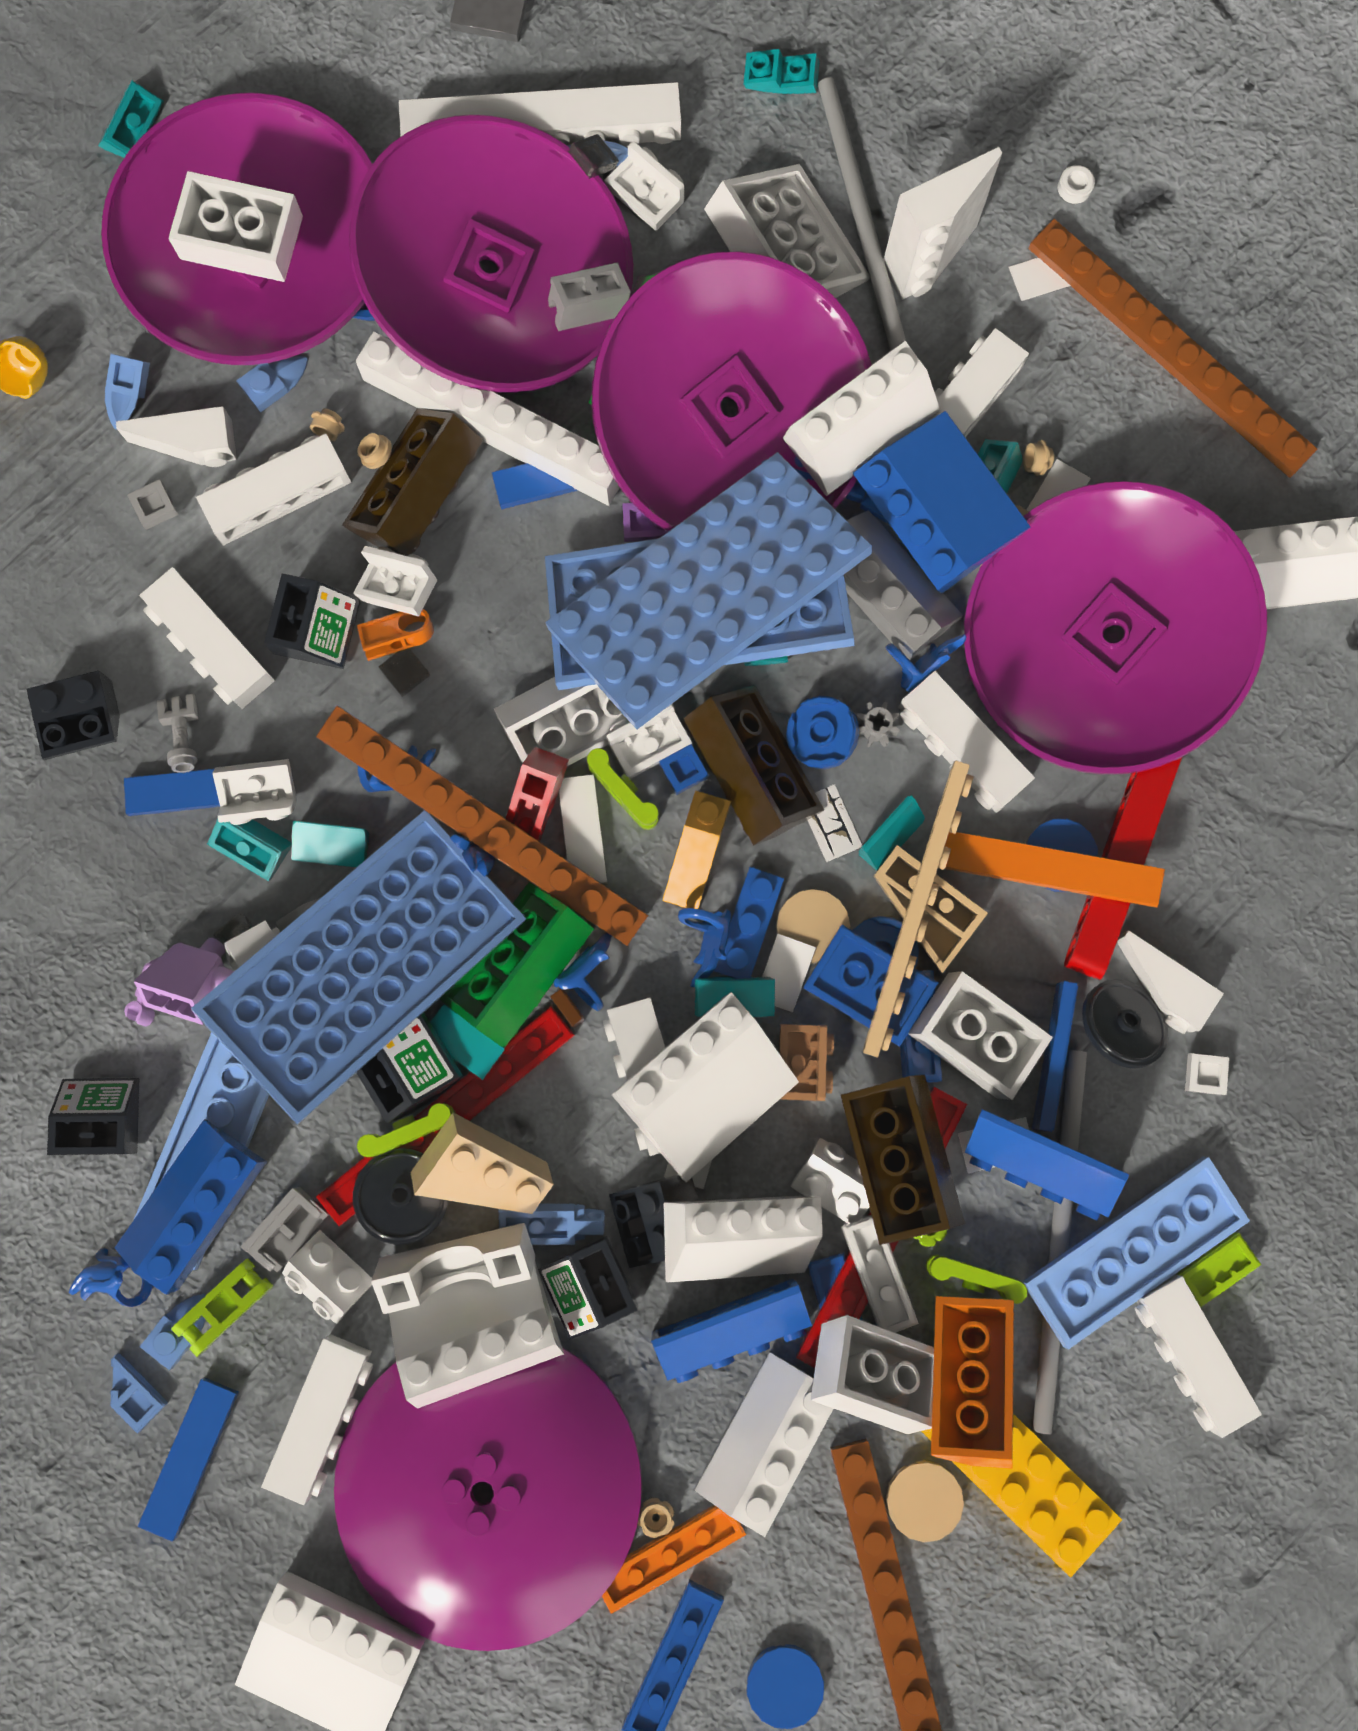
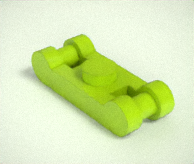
M600 748L591 750L587 756V763L591 774H594V777L642 829H653L659 820L657 807L653 803H643L635 795L638 788L625 774L619 777L612 770L609 756L605 750Z
M435 1104L430 1108L428 1116L415 1121L414 1116L411 1115L393 1123L394 1131L382 1136L378 1134L363 1135L357 1143L358 1152L364 1157H375L441 1129L455 1111L448 1104Z
M936 1254L930 1256L926 1261V1271L938 1280L944 1281L951 1276L963 1279L962 1287L984 1294L985 1287L997 1290L1003 1299L1014 1300V1304L1022 1303L1027 1297L1026 1286L1011 1277Z
M249 1258L239 1264L171 1328L178 1337L183 1336L191 1344L189 1349L196 1357L204 1353L229 1327L272 1289L273 1284L267 1278L262 1279L254 1271L256 1266ZM240 1281H243L250 1289L243 1298L233 1289ZM202 1316L212 1326L204 1334L194 1325Z

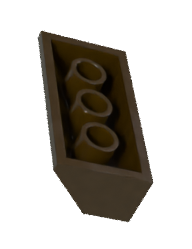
M417 408L394 443L389 460L378 468L342 526L378 548L386 547L397 554L409 556L419 547L420 538L429 524L433 523L438 517L439 508L447 496L456 489L458 479L466 466L475 459L477 449L483 439L454 413Z
M755 685L710 697L683 718L693 739L697 742L707 760L710 770L714 773L723 789L726 799L731 801L730 804L753 846L775 838L824 811L822 804L794 754L789 749L788 743Z
M925 1074L908 1076L842 1094L841 1099L879 1245L939 1232L965 1224Z

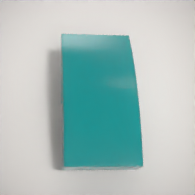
M780 49L747 52L743 85L747 89L769 93H817L820 60L816 53L783 57Z
M728 976L695 979V1016L697 1017L703 1016L731 992L752 1017L775 1016V979L771 977L734 979Z
M443 1004L430 1022L451 1057L482 1080L505 1050L445 1004Z

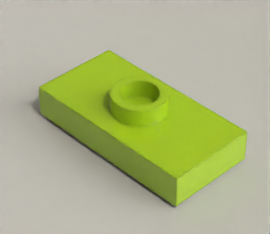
M1234 1232L1176 1274L1184 1278L1201 1308L1261 1266V1263L1241 1234Z

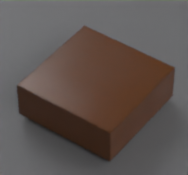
M560 989L550 996L573 1028L584 1022L583 1019L585 1018L564 989Z

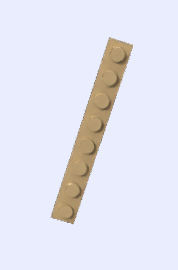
M956 760L952 764L863 1047V1053L878 1058L880 1050L888 1051L894 1029L887 1027L892 1013L897 1015L900 1013L905 993L899 992L903 977L910 979L917 958L910 955L914 941L922 942L928 924L927 920L922 919L926 904L933 906L938 893L939 884L933 883L937 868L944 870L949 858L951 848L945 847L949 832L956 834L962 812L956 810L960 796L967 798L974 776L967 774L969 764Z

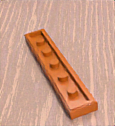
M956 832V834L948 833L945 847L951 848L945 869L1158 908L1165 872L1163 868Z

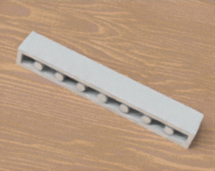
M678 82L399 100L401 136L423 124L438 119L462 115H487L507 118L530 125L551 135L565 145L589 141H609L628 146L632 141L636 144L645 142L668 144L672 141L681 140Z
M376 332L372 333L356 359L361 376L367 383L416 408L454 413L483 439V442L548 473L608 506L620 488L603 458L600 446L492 391L467 387L440 377L408 357L390 339Z

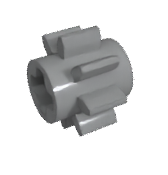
M868 702L866 705L867 715L857 713L856 715L857 721L862 723V727L859 728V736L864 735L868 739L867 747H870L873 742L880 741L886 747L889 743L887 734L897 736L900 731L896 726H892L893 722L899 717V713L891 714L887 710V702H884L881 707L874 708L871 702ZM875 718L882 720V727L879 731L872 729Z

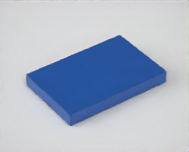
M841 925L803 988L870 1028L892 954L846 926ZM915 968L910 979L903 977L899 992L905 993L904 1001L899 1015L892 1013L887 1027L894 1029L891 1042L899 1047L938 984L937 981Z

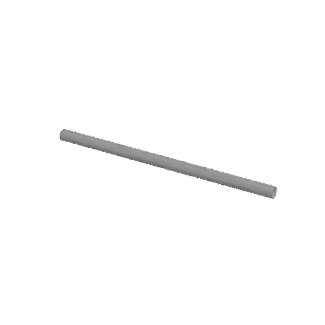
M828 77L818 83V88L890 351L906 341L835 80L832 77Z
M1068 1050L1060 1144L1078 1152L1087 1052ZM1066 1198L1063 1199L1061 1204L1054 1202L1048 1264L1069 1250L1073 1201ZM1044 1316L1032 1431L1052 1434L1060 1341Z

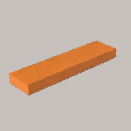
M713 1505L676 1526L668 1534L661 1535L628 1554L620 1571L602 1595V1598L612 1614L744 1537L746 1532L740 1522Z

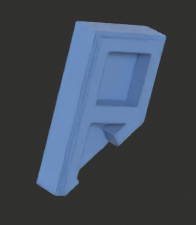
M118 1353L111 1359L113 1385L110 1406L136 1433H139L168 1402Z

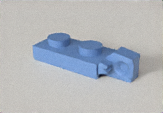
M539 1204L533 1214L498 1209L499 1229L525 1223L532 1245H575L577 1240L585 1239V1235L604 1234V1210L585 1209L584 1205Z

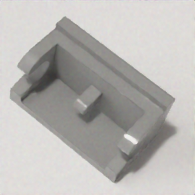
M618 263L551 277L548 302L550 308H557L555 324L558 331L615 318L620 309L629 300L631 292Z
M301 1187L292 1188L240 1247L268 1271L271 1272L273 1269L278 1273L326 1220L329 1213Z

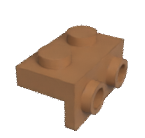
M780 1024L779 1054L799 1083L779 1100L825 1101L826 1094H832L833 1072L826 1071L827 1056H833L834 1034L827 1033V1025Z

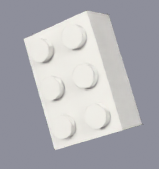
M187 171L168 239L182 260L285 282L303 215L294 194Z
M963 971L947 974L908 1033L997 1099L1013 1100L1053 1038Z
M849 1315L822 1323L811 1400L905 1434L931 1429L934 1347Z

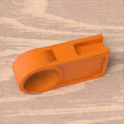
M422 609L419 616L397 612L357 625L362 648L366 653L368 661L422 645L434 633V626L430 616L424 609ZM414 622H424V625L415 631H404L408 625Z

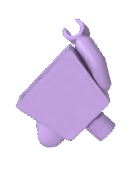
M208 938L200 948L177 943L162 956L146 963L142 973L134 980L137 987L134 995L137 997V1000L128 1003L125 1007L124 1013L126 1017L136 1021L139 1025L149 1026L154 1020L155 1012L153 1009L203 1025L204 1023L195 1015L191 1008L234 972L224 967L221 957L226 952L224 945L214 938Z

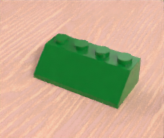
M528 882L512 903L526 918L525 922L440 998L443 1003L473 1027L503 1048L517 1034L521 1025L533 1009L538 1006L556 977L563 972L564 968L594 930L593 927L569 907Z

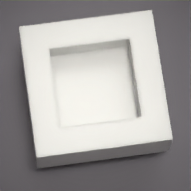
M1195 1053L1188 1054L1185 1091L1227 1095L1229 1057Z

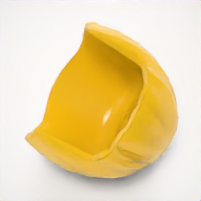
M15 336L0 341V389L13 396H19L24 399L30 398L42 388L46 379L48 363L45 354L38 344L27 337Z

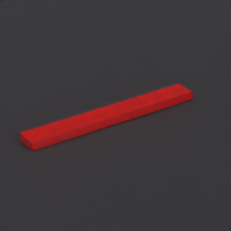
M551 1006L508 1042L504 1048L505 1050L483 1080L474 1073L469 1072L414 1117L415 1121L428 1116L430 1108L439 1103L452 1106L455 1114L471 1121L575 1036L574 1033ZM441 1129L395 1149L406 1148L425 1153ZM364 1157L316 1196L338 1226L343 1225L355 1215L353 1207L354 1185L363 1167L374 1157Z
M932 1087L930 1095L944 1147L946 1148L968 1104L936 1087ZM899 1241L889 1243L892 1252ZM850 1250L795 1356L813 1368L816 1366L822 1323L846 1315L860 1319L868 1303Z

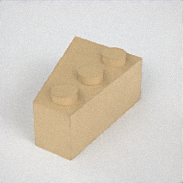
M897 845L875 873L874 878L904 920L921 863ZM935 875L933 883L939 884V889L933 906L927 904L925 906L922 919L927 920L928 924L923 940L919 943L937 969L943 973L988 913L938 875Z
M455 1113L451 1114L411 1171L414 1195L528 1214L534 1213L554 1185L546 1161Z

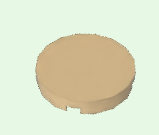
M811 889L798 892L785 902L778 913L776 930L777 934L816 947L811 960L813 964L820 961L840 926L844 925L850 929L848 912L839 899L828 892Z
M927 1460L915 1461L916 1463L905 1465L897 1470L890 1480L885 1497L888 1514L896 1528L909 1539L921 1542L937 1541L950 1534L961 1520L964 1507L962 1489L954 1475L939 1463Z

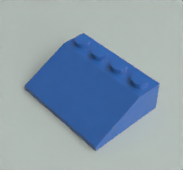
M946 411L888 446L853 473L941 594L1031 528Z

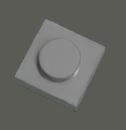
M160 479L127 495L142 526L146 530L179 515Z

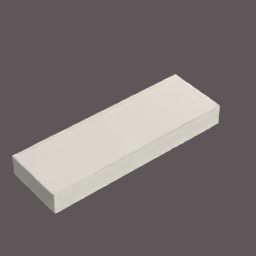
M594 774L563 778L559 795L567 860L602 884H607Z
M872 1215L841 1226L877 1326L896 1333L919 1324L890 1244L879 1245Z

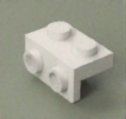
M634 141L628 145V157L604 180L609 191L655 231L684 203V183L681 177L674 170L664 168L651 150L646 147L641 148Z
M364 546L361 553L369 564L354 591V595L360 601L419 616L437 582L436 577L428 567V562L415 554L404 556L386 547H379L377 549Z
M673 703L638 730L628 719H624L614 724L610 728L611 733L607 735V742L623 772L630 779L658 765L659 761L692 744L675 713Z
M289 759L216 767L214 769L213 777L220 803V809L217 814L219 822L230 821L231 824L238 825L263 817H267L269 820H279L293 813L297 796Z
M820 1138L812 1154L793 1180L791 1187L804 1196L821 1197V1206L847 1223L859 1220L868 1210L869 1203L858 1161L846 1154L839 1145Z
M321 1230L287 1262L282 1272L287 1285L298 1294L303 1293L313 1302L314 1310L326 1320L331 1319L336 1324L373 1285L371 1282L372 1277Z

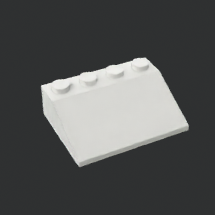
M999 147L900 194L884 262L888 276L902 300L911 295L919 297L928 292L977 227L1002 156V151Z
M800 164L723 180L704 208L730 252L754 253L787 263L820 283L835 298L867 282L870 278L866 268Z
M731 992L611 1095L681 1178L687 1182L799 1081L757 1021Z
M535 1261L531 1279L495 1288L486 1280H463L437 1290L420 1306L389 1313L396 1364L405 1398L417 1409L564 1354Z
M287 1571L277 1583L267 1604L235 1685L331 1731H385L426 1638L395 1621Z

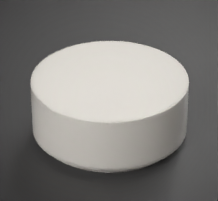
M1073 165L1066 168L1058 182L1060 196L1065 201L1073 204L1082 203L1087 200L1095 185L1092 172L1081 165Z

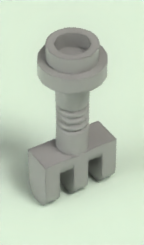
M194 693L186 695L187 708H183L180 696L171 698V711L168 709L166 699L157 700L158 720L162 726L172 725L174 749L167 753V763L177 773L190 772L197 763L196 751L188 746L186 722L199 720L197 700Z

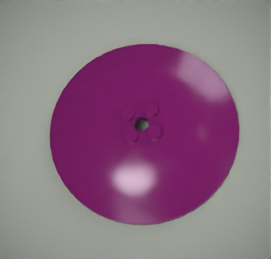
M236 93L204 99L185 106L158 122L136 142L119 165L111 181L103 209L101 236L106 267L112 283L132 315L151 334L170 347L197 359L228 365H257L276 362L306 352L337 333L354 317L365 303L357 286L350 260L349 230L356 195L372 163L355 138L340 124L317 109L293 99L261 93ZM187 171L294 194L303 218L285 282L179 258L168 238Z
M462 115L423 124L402 135L378 156L360 184L354 201L349 230L350 260L357 286L369 312L383 332L408 357L427 370L460 385L494 392L535 390L551 386L571 377L598 357L603 339L614 318L558 331L555 324L557 308H550L548 302L551 277L618 263L630 292L632 291L634 263L628 229L619 206L603 180L585 160L564 143L537 128L518 121L487 115ZM490 260L496 265L498 271L493 274L486 273L481 269L479 262Z
M716 252L699 255L668 267L649 279L624 304L609 326L598 353L592 381V412L597 441L603 458L623 493L647 518L669 532L761 465L762 461L769 459L777 452L793 468L809 473L805 467H798L795 464L796 455L783 439L790 426L871 367L870 357L857 327L846 310L830 292L806 273L782 261L754 253ZM723 398H732L737 403L738 411L734 417H727L722 413L720 403ZM855 476L851 477L827 496L814 480L807 479L806 481L836 509L848 495L857 479Z
M1106 482L1083 486L1055 496L1026 513L1023 517L1031 528L981 565L971 588L965 614L964 634L967 637L964 645L970 676L978 696L996 723L1015 742L1043 760L1063 768L1093 774H1127L1160 767L1187 755L1211 739L1229 722L1241 707L1259 672L1265 650L1267 635L1265 593L1258 570L1241 539L1218 515L1198 501L1161 486L1138 482ZM1119 625L1125 630L1124 638L1120 642L1109 643L1104 639V632L1109 626Z
M562 1347L563 1355L418 1409L405 1398L395 1362L376 1380L355 1409L346 1428L335 1469L334 1501L338 1530L349 1562L364 1588L380 1607L409 1630L437 1643L465 1650L495 1651L529 1645L548 1638L583 1616L601 1598L620 1571L631 1548L641 1507L642 1478L637 1444L630 1423L619 1401L608 1385L582 1359ZM478 1482L489 1483L494 1491L492 1501L488 1503L478 1502L473 1496L474 1485Z

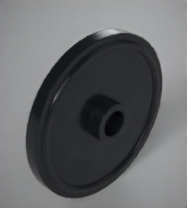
M1113 979L1098 984L1087 994L1082 1007L1084 1029L1093 1046L1106 1059L1119 1066L1136 1069L1146 1067L1161 1057L1168 1042V1027L1163 1012L1160 1011L1153 998L1144 989L1128 981Z
M406 1148L392 1149L375 1156L359 1173L353 1189L354 1211L362 1227L377 1240L393 1245L415 1243L431 1234L444 1218L449 1200L414 1195L411 1171L424 1153Z

